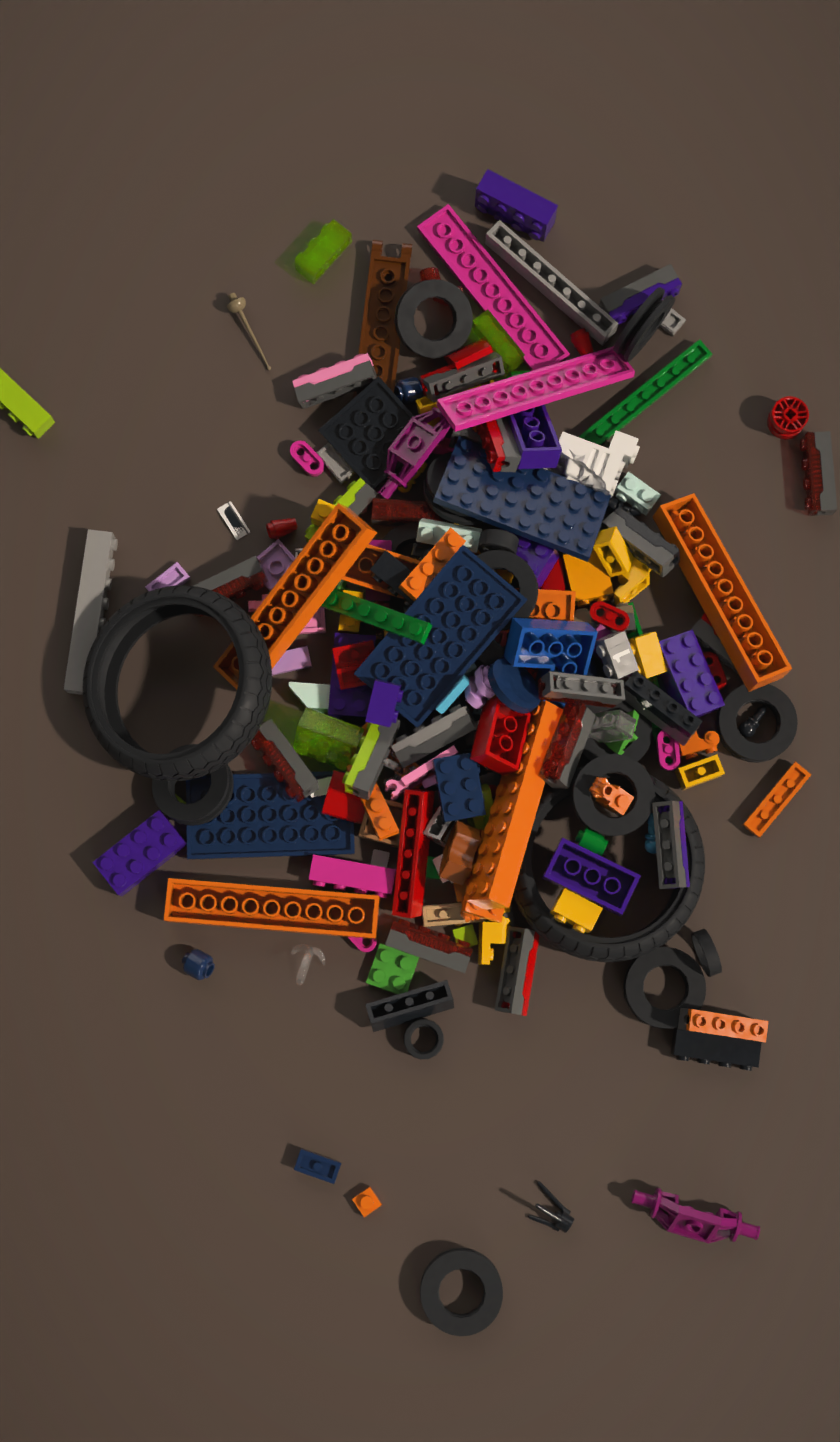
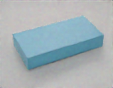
M465 674L436 706V710L439 713L443 714L469 685V678Z

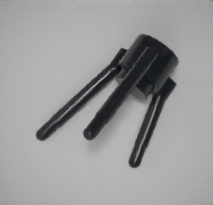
M537 1181V1185L556 1204L561 1212L558 1210L554 1214L540 1204H536L535 1207L550 1216L552 1222L533 1215H529L528 1218L549 1226L556 1231L561 1230L566 1233L574 1221V1218L569 1215L571 1211L565 1208L540 1181Z

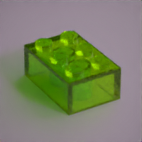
M305 708L297 725L293 749L300 755H305L319 762L347 771L346 766L351 764L353 755L355 753L358 754L360 750L358 746L365 729Z

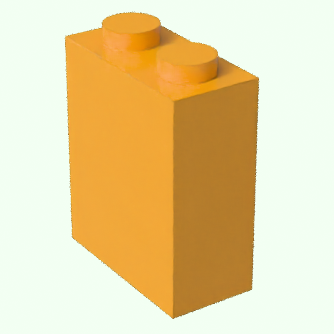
M594 549L588 562L568 554L562 556L563 571L568 591H576L575 605H578V608L590 605L589 602H607L610 600L609 598H612L614 591L610 576Z

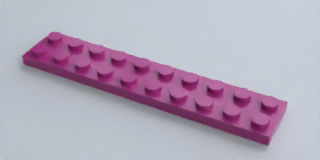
M449 204L417 226L418 232L531 371L563 362L570 357L567 349Z
M613 346L437 399V407L452 429L457 432L634 377L635 370L621 353L617 354L613 351Z

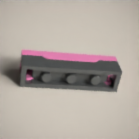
M367 353L358 354L353 359L347 361H339L334 366L328 368H320L309 375H300L292 382L298 402L305 409L366 387L377 378L373 362Z

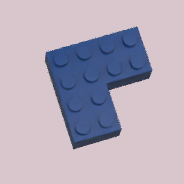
M512 617L504 658L513 667L538 668L536 683L541 695L540 702L547 700L558 707L579 708L581 699L543 697V690L546 684L542 683V676L549 671L587 676L598 631L588 622Z

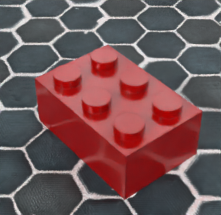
M498 697L486 701V704L482 707L470 759L501 775L518 771L531 713L523 714L513 711L502 703Z

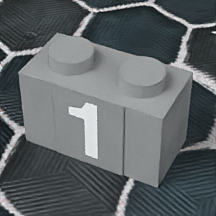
M625 631L614 632L596 640V652L602 659L603 670L608 678L620 679L639 670Z

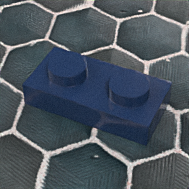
M301 1148L294 1170L334 1184L342 1162Z

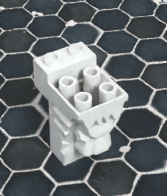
M616 430L609 448L562 432L559 439L562 452L558 464L564 467L563 476L566 479L590 486L593 490L603 492L607 496L610 494L612 498L623 468L627 469L629 463H634L640 446H637L638 438Z

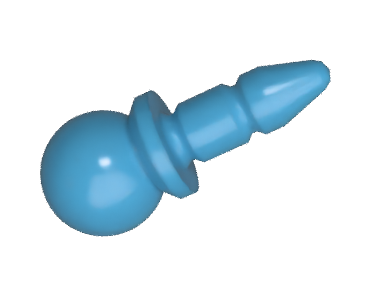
M651 813L648 818V834H645L647 839L645 841V849L647 852L655 854L653 813Z

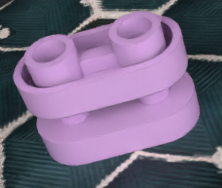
M488 665L479 666L474 672L475 677H468L469 685L464 689L467 702L475 709H481L486 704V698L491 699L495 695L488 680V669L490 667Z

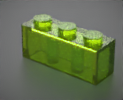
M334 219L330 223H326L317 238L314 237L310 240L308 248L296 256V271L315 284L352 243V233Z
M488 309L473 320L471 330L478 339L487 341L491 345L492 350L502 356L504 371L507 375L524 363L525 354Z

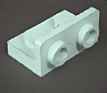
M629 471L614 491L620 501L628 502L632 505V508H636L644 515L649 513L661 496L660 493Z

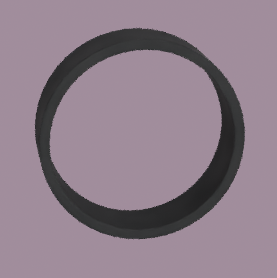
M701 929L691 934L693 946L706 975L711 977L721 973L720 958L707 930Z

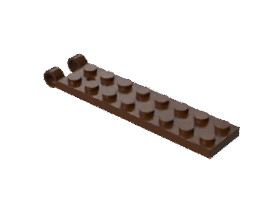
M373 240L358 354L368 353L373 362L377 377L379 376L394 393L401 342L395 327V310L399 299L407 290L412 244L402 243L401 258L382 256L383 241ZM390 275L392 280L386 281L385 276ZM366 387L355 390L353 393V399Z

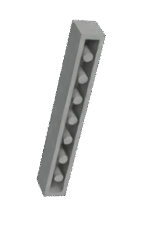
M499 220L486 233L485 244L576 324L581 328H585L586 332H589V335L603 346L615 334L619 323L502 221Z
M90 529L87 532L64 690L67 693L83 695V675L86 660L95 638L106 623L104 612L109 607L107 591H110L112 587L110 571H113L115 567L113 551H116L118 546V539H115L116 537L113 532Z

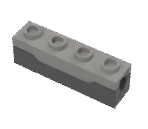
M459 704L449 710L451 714L445 717L441 714L431 719L432 724L425 727L422 724L418 728L413 729L414 734L410 736L404 734L396 738V744L391 747L402 768L476 730L478 724L468 705L461 707Z

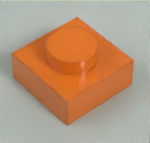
M370 1186L352 1198L363 1217H366L382 1205Z

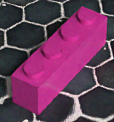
M313 855L309 881H313L314 886L325 887V884L334 885L333 889L346 891L347 887L353 888L354 893L366 894L367 891L375 892V895L381 898H387V895H392L396 869Z

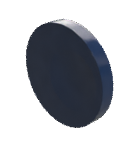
M505 658L496 660L489 667L488 680L490 686L499 700L508 708L518 713L526 714L533 711L539 705L541 695L538 685L524 667H513Z

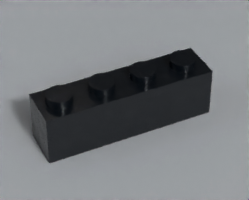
M445 980L365 1005L372 1030L376 1032L453 1009L454 1001L448 981Z
M674 1029L671 1054L676 1055L677 1060L689 1061V1057L697 1058V1063L710 1065V1060L718 1061V1066L731 1068V1064H737L739 1069L752 1071V1067L759 1068L762 1042Z

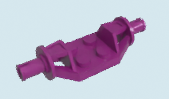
M433 407L431 411L412 417L388 448L387 468L384 473L389 479L381 490L378 491V494L387 501L398 486L404 489L408 488L407 483L417 474L418 469L450 429V424L438 408ZM437 417L441 419L434 427L427 424ZM397 461L403 466L398 476L394 473Z
M658 1187L653 1195L634 1190L632 1195V1204L648 1207L650 1217H655L666 1231L708 1244L730 1238V1241L735 1242L738 1235L757 1240L760 1234V1226L742 1222V1213L739 1211L734 1213L724 1208H719L716 1215L711 1212H701L691 1206L679 1205V1195L663 1192ZM660 1208L668 1212V1215H666Z

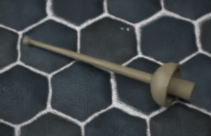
M235 293L229 294L228 297L231 302L227 305V309L232 313H239L267 366V370H271L242 311L246 306L245 298H237Z

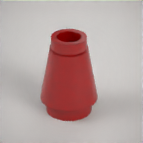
M585 328L570 335L572 338L570 341L581 356L593 353L589 332H586Z
M295 518L270 520V523L266 524L269 538H275L276 540L298 529Z

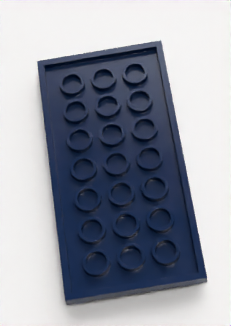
M459 436L433 502L588 562L611 495L607 496L603 492L593 490L590 486L568 480L564 476L543 468H517L516 472H492L490 463L487 462V454L482 445Z
M462 545L404 613L433 625L425 644L423 645L388 632L355 671L354 675L372 690L376 679L400 684V690L404 692L401 703L397 702L396 710L418 728L528 599L466 546Z
M333 771L311 773L318 780L332 777ZM282 773L233 774V793L222 813L207 823L194 826L187 825L188 860L355 854L354 822L322 814L326 795L316 797L309 795L304 798L296 786H290L287 778ZM211 775L186 780V804L195 803L208 793L211 786Z

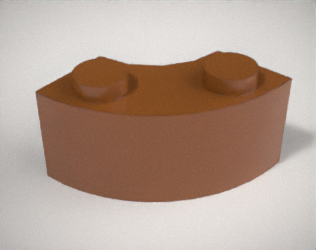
M456 820L443 851L439 877L462 886L466 879L471 877L474 855L482 843L479 829Z

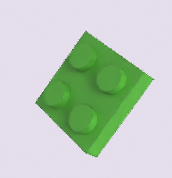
M380 943L366 983L396 994L405 993L409 989L419 957Z

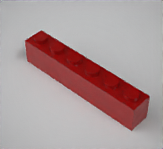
M418 788L405 789L392 915L405 918L422 916L430 839L423 832L432 819L435 791Z

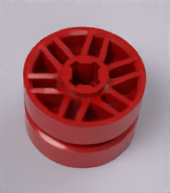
M787 396L781 398L776 402L767 418L770 432L777 438L784 440L796 437L808 422V408L797 397Z

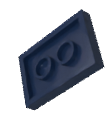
M471 753L432 760L443 822L486 815L477 762L470 759Z

